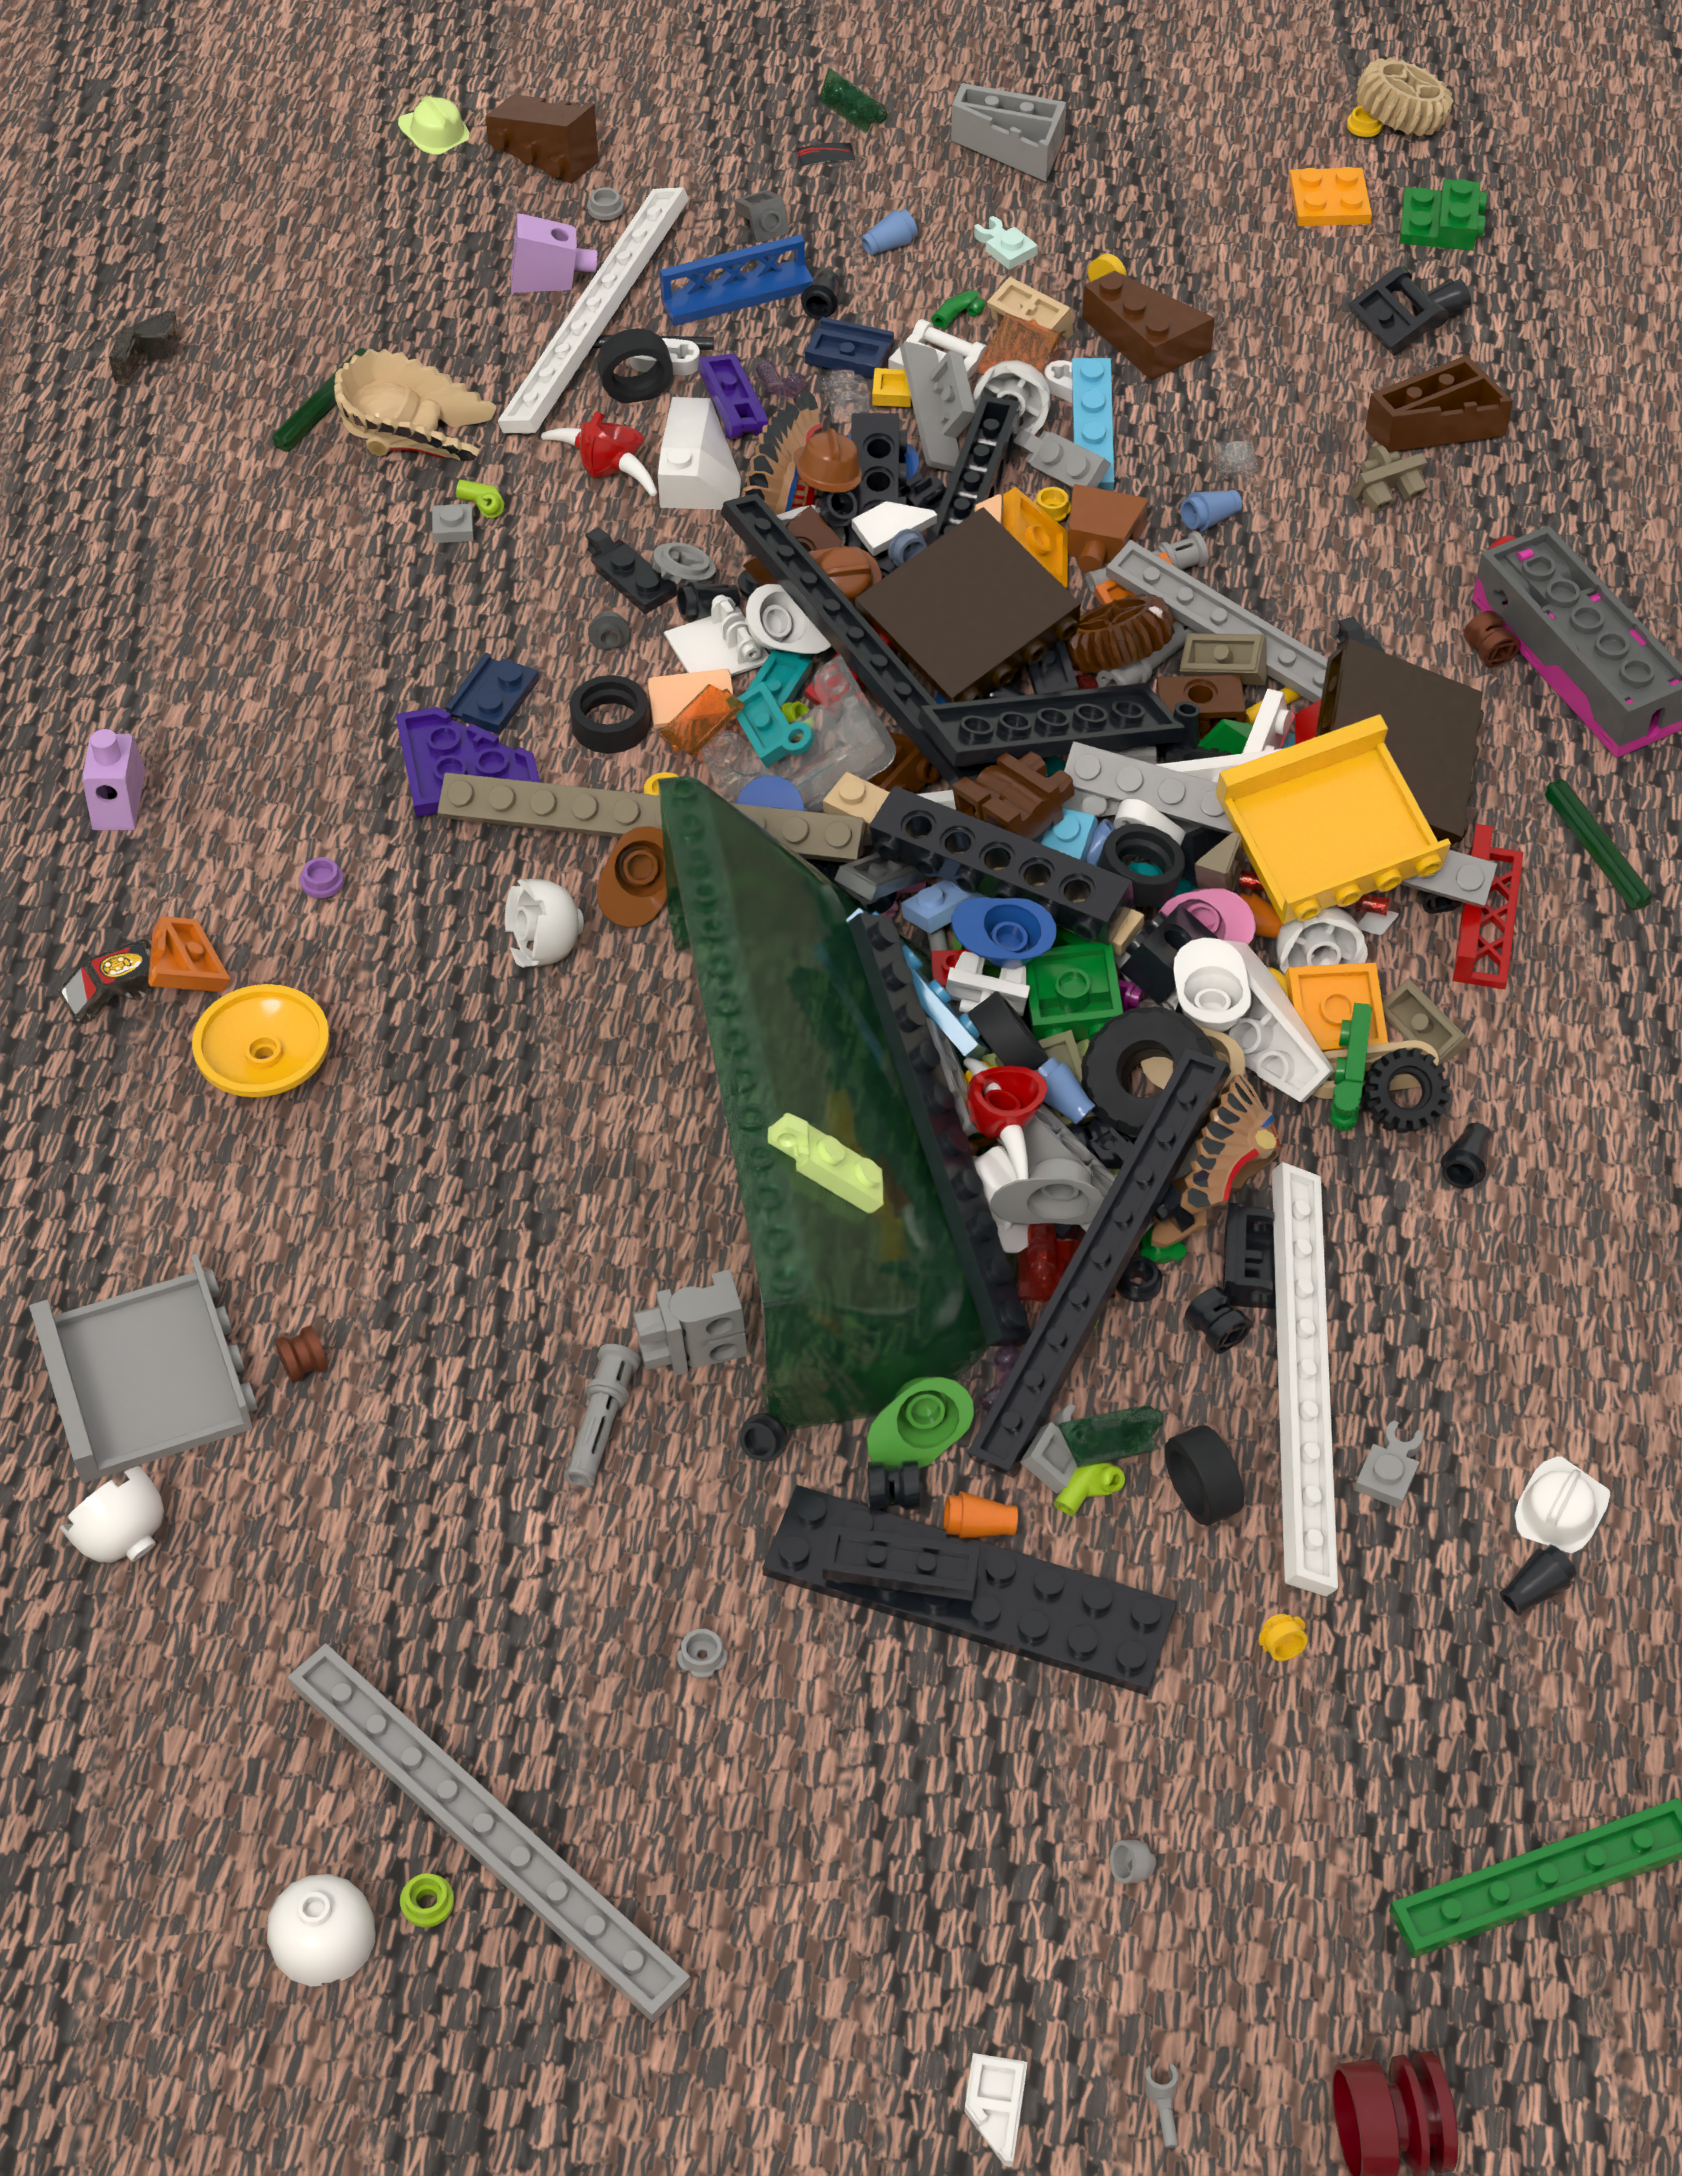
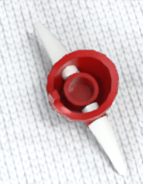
M596 411L591 422L581 423V429L558 428L541 434L543 440L566 442L580 450L583 466L590 477L603 478L617 471L626 472L637 479L650 496L657 494L650 474L634 456L644 441L643 434L638 430L624 425L604 423L602 421L605 415Z
M966 1058L964 1065L973 1074L967 1087L966 1101L970 1121L974 1122L975 1128L979 1133H983L989 1138L1000 1139L1009 1153L1017 1180L1028 1179V1160L1023 1128L1031 1122L1043 1103L1047 1093L1046 1080L1038 1072L1027 1067L1002 1066L990 1069L979 1060Z

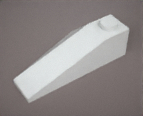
M672 397L661 445L658 469L660 508L722 510L724 501L740 498L741 478L711 398Z

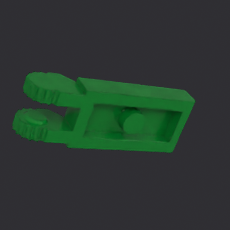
M1354 1003L1351 1020L1342 1019L1339 1046L1347 1047L1346 1058L1337 1057L1334 1084L1337 1085L1334 1087L1329 1117L1332 1128H1335L1336 1131H1341V1133L1343 1131L1348 1132V1130L1352 1131L1358 1119L1372 1007L1368 1004Z

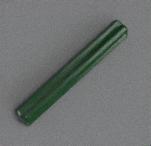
M359 348L353 355L362 356L366 353V350ZM353 355L344 363H350ZM344 363L337 370L342 369ZM337 370L273 433V445L277 449L280 448L285 452L290 451L337 404L334 390Z
M1563 779L1549 783L1545 793L1546 798L1630 908L1639 910L1642 907L1648 906L1651 903L1652 892L1569 784Z

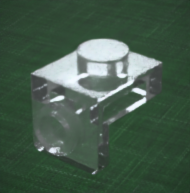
M839 370L831 373L832 378L822 379L823 392L829 400L831 422L834 425L851 423L852 413H870L867 382L860 374L855 375L854 370Z

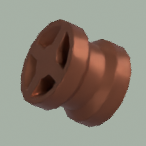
M312 1325L301 1328L299 1335L294 1337L281 1336L274 1339L279 1357L292 1384L302 1380L303 1375L312 1370L319 1373L328 1370V1363L323 1348Z

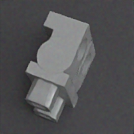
M730 1269L711 1274L713 1286L702 1289L695 1286L684 1287L677 1290L673 1295L670 1289L656 1292L657 1307L633 1313L639 1337L637 1338L646 1371L671 1364L674 1376L688 1373L687 1366L703 1367L748 1356L742 1306Z

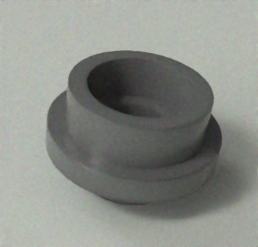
M613 611L601 612L589 624V640L598 649L621 648L629 638V626L626 620L618 613ZM606 631H613L615 633L609 636L603 635Z

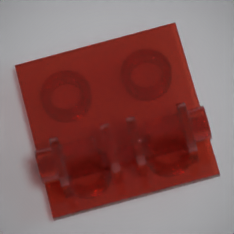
M1052 1223L1030 1224L1027 1229L1028 1245L1019 1252L1020 1300L1048 1302L1082 1240L1056 1241V1231ZM1115 1290L1110 1298H1115Z

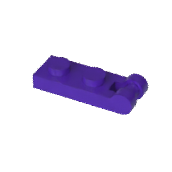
M736 354L699 358L698 372L724 422L727 438H741L743 433L752 432L754 436L763 433V426L768 424L766 413Z

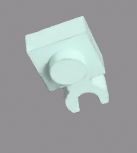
M992 216L989 218L990 229H984L979 224L975 225V238L982 243H986L985 251L1008 270L1038 254V245L1015 227L1007 231L1004 230L1001 220L997 217Z

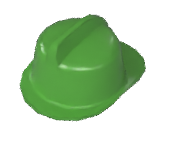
M921 1377L905 1383L896 1393L894 1400L871 1423L867 1435V1450L872 1461H883L888 1466H898L903 1460H918V1468L930 1465L948 1447L959 1440L971 1425L974 1417L973 1400L967 1389L955 1380L944 1377Z

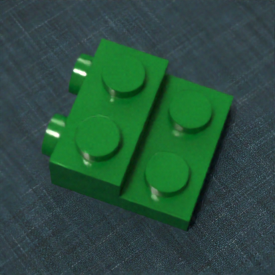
M1443 179L1442 191L1405 187L1399 244L1473 251L1475 238H1483L1485 216L1483 215L1485 213L1487 192H1480V182H1472L1465 179Z
M1101 942L1051 947L1042 956L1035 957L1025 964L1026 985L1030 986L1028 1010L1031 1031L1038 1041L1072 1030L1075 1041L1089 1039L1090 1042L1094 1034L1108 1020L1123 1014L1112 942L1109 946Z

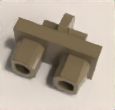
M1383 445L1374 446L1369 450L1368 461L1361 463L1363 473H1360L1358 477V487L1351 489L1349 493L1355 501L1364 499L1372 513L1388 509L1393 505L1395 498L1390 489L1398 487L1405 502L1423 497L1428 487L1422 471L1428 462L1423 453L1401 460L1397 451L1389 453Z

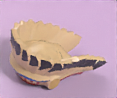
M368 349L362 356L353 355L350 363H344L343 368L337 370L335 374V400L344 426L351 434L364 441L369 451L377 456L385 455L391 450H407L430 454L437 458H453L460 461L474 460L480 449L469 443L460 442L459 439L446 437L442 432L436 431L438 420L441 419L449 426L459 428L464 425L491 420L497 407L490 401L481 400L479 393L467 392L465 383H452L450 375L439 373L435 366H423L419 359L408 360L403 352L391 354L386 349L380 352Z

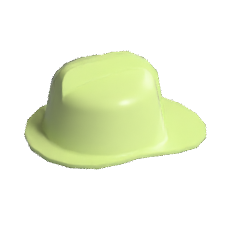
M425 96L413 113L399 117L398 126L401 131L419 149L426 153L441 154L469 139V131L461 119L458 108L450 100Z

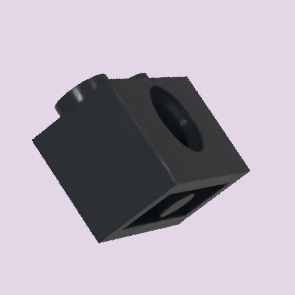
M1179 904L1168 916L1160 911L1148 926L1136 936L1125 949L1130 958L1119 970L1133 983H1136L1154 1002L1160 1005L1176 988L1173 973L1174 958L1180 948L1192 940L1219 938Z

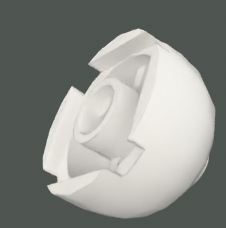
M1019 360L1002 361L990 367L978 380L973 394V402L976 409L982 395L1019 401V417H1023V425L1019 426V431L1023 429L1033 435L1044 425L1051 405L1049 385L1043 374L1031 364Z
M518 880L517 882L520 886L511 887L505 908L506 932H514L520 950L510 947L514 960L522 968L541 967L556 963L569 954L576 943L577 936L582 933L584 926L583 914L576 907L573 898L565 888L549 880ZM528 941H534L533 951L526 947Z
M1337 906L1322 910L1316 917L1308 921L1299 922L1294 920L1283 924L1276 940L1278 964L1284 975L1288 967L1365 963L1368 956L1363 932L1352 916Z
M140 1466L124 1472L130 1480L118 1487L112 1480L101 1486L68 1515L73 1524L61 1525L60 1529L65 1536L86 1557L97 1562L112 1563L127 1556L131 1562H134L155 1546L156 1542L151 1536L162 1523L164 1508L161 1495Z
M332 1874L309 1875L291 1883L276 1898L268 1915L267 1943L277 1967L291 1980L311 1987L323 1986L322 1983H331L338 1979L342 1981L353 1976L367 1962L375 1944V1918L365 1895L349 1880Z

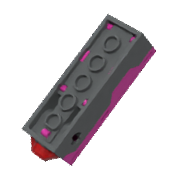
M1549 525L1519 538L1511 535L1502 536L1495 540L1487 551L1481 553L1472 600L1483 612L1495 611L1504 620L1505 629L1512 631L1519 639V652L1616 758L1682 730V665Z

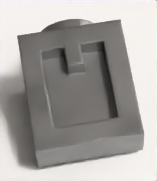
M764 190L734 200L737 214L750 220L755 241L762 242L789 233L790 229L782 196L769 190Z

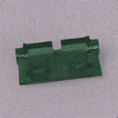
M828 68L819 96L820 102L864 133L869 131L870 124L874 122L882 124L887 119L888 113L882 103L872 98L833 69Z
M1145 1405L1140 1408L1137 1406L1062 1422L1058 1426L1077 1467L1082 1468L1158 1450L1153 1435L1163 1425V1415L1159 1409Z

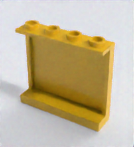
M1381 714L1219 773L1215 794L1234 831L1240 833L1242 847L1282 924L1294 920L1299 922L1308 921L1326 908L1337 904L1339 907L1351 905L1358 901L1362 895L1375 890L1380 892L1389 891L1397 887L1403 880L1418 874L1420 877L1432 875L1440 870L1445 863L1451 843L1449 839L1437 841L1384 743L1388 727Z

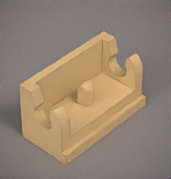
M1009 277L987 301V306L991 308L994 321L1001 323L1004 320V316L1045 337L1046 346L1052 351L1058 349L1057 338L1059 334L1065 340L1074 335L1070 307L1012 277Z

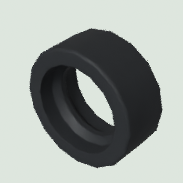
M640 328L623 330L611 336L601 346L597 355V366L602 386L610 397L619 402L633 403L651 400L659 396L669 386L673 377V364L668 347L662 337L651 330ZM643 355L656 359V363L641 375L625 377L614 373V369L622 361L630 357Z
M606 675L597 676L585 681L573 692L569 702L573 735L582 746L594 752L611 754L629 750L637 746L646 737L650 727L647 694L638 683L627 677ZM613 703L624 705L634 711L628 719L614 724L596 723L585 716L593 708Z
M1142 824L1123 825L1113 830L1105 840L1097 867L1132 880L1133 906L1152 907L1159 906L1170 900L1177 890L1185 869V855L1180 845L1169 834L1155 827ZM1127 855L1143 857L1155 863L1162 870L1163 874L1155 876L1138 874L1128 869L1118 857Z
M995 991L968 1012L972 1023L1004 1066L1027 1067L1035 1071L1048 1061V1056L1036 1037L998 991Z
M1199 1425L1168 1439L1165 1444V1461L1168 1474L1176 1493L1192 1518L1200 1525L1209 1526L1239 1513L1244 1506L1245 1493L1242 1479L1235 1460L1218 1433L1209 1426Z

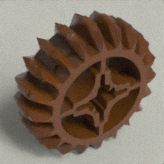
M1139 594L1135 597L1128 595L1123 599H1114L1110 603L1100 604L1095 609L1087 610L1086 614L1080 616V626L1076 633L1064 642L1074 669L1085 673L1090 671L1098 673L1102 670L1109 672L1114 668H1123L1125 665L1137 663L1142 658L1150 657L1153 652L1160 651L1165 644L1170 642L1175 633L1174 621L1169 607L1166 606L1162 597H1157L1153 594Z

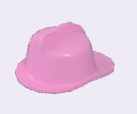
M1194 889L1171 898L1160 909V911L1168 916L1181 904L1220 940L1246 942L1249 944L1254 938L1256 923L1252 910L1240 896L1226 889Z

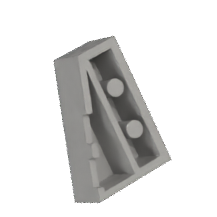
M962 83L952 104L951 141L1046 182L1064 140L1066 102Z

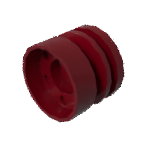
M1433 2051L1414 2053L1411 2062L1406 2055L1393 2056L1389 2065L1388 2083L1381 2066L1375 2059L1334 2065L1332 2073L1334 2117L1345 2165L1350 2176H1397L1400 2152L1408 2170L1413 2176L1427 2175L1429 2166L1435 2173L1455 2171L1458 2161L1455 2105L1442 2065Z

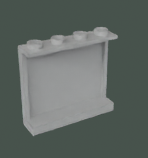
M198 1254L190 1255L195 1270L193 1273L53 1316L48 1299L29 1305L73 1461L82 1484L253 1429L249 1412L258 1410L252 1388L249 1382L239 1383L237 1373L245 1371L237 1343L227 1346L224 1336L233 1333L225 1306L218 1308L214 1306L212 1298L220 1296L219 1288L213 1270L203 1271Z

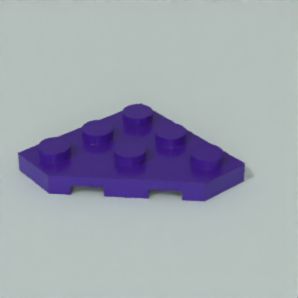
M438 707L396 714L416 817L438 813L445 772L540 783L533 753L521 747L514 750L499 743L498 736L473 724L466 727L452 720L450 713Z

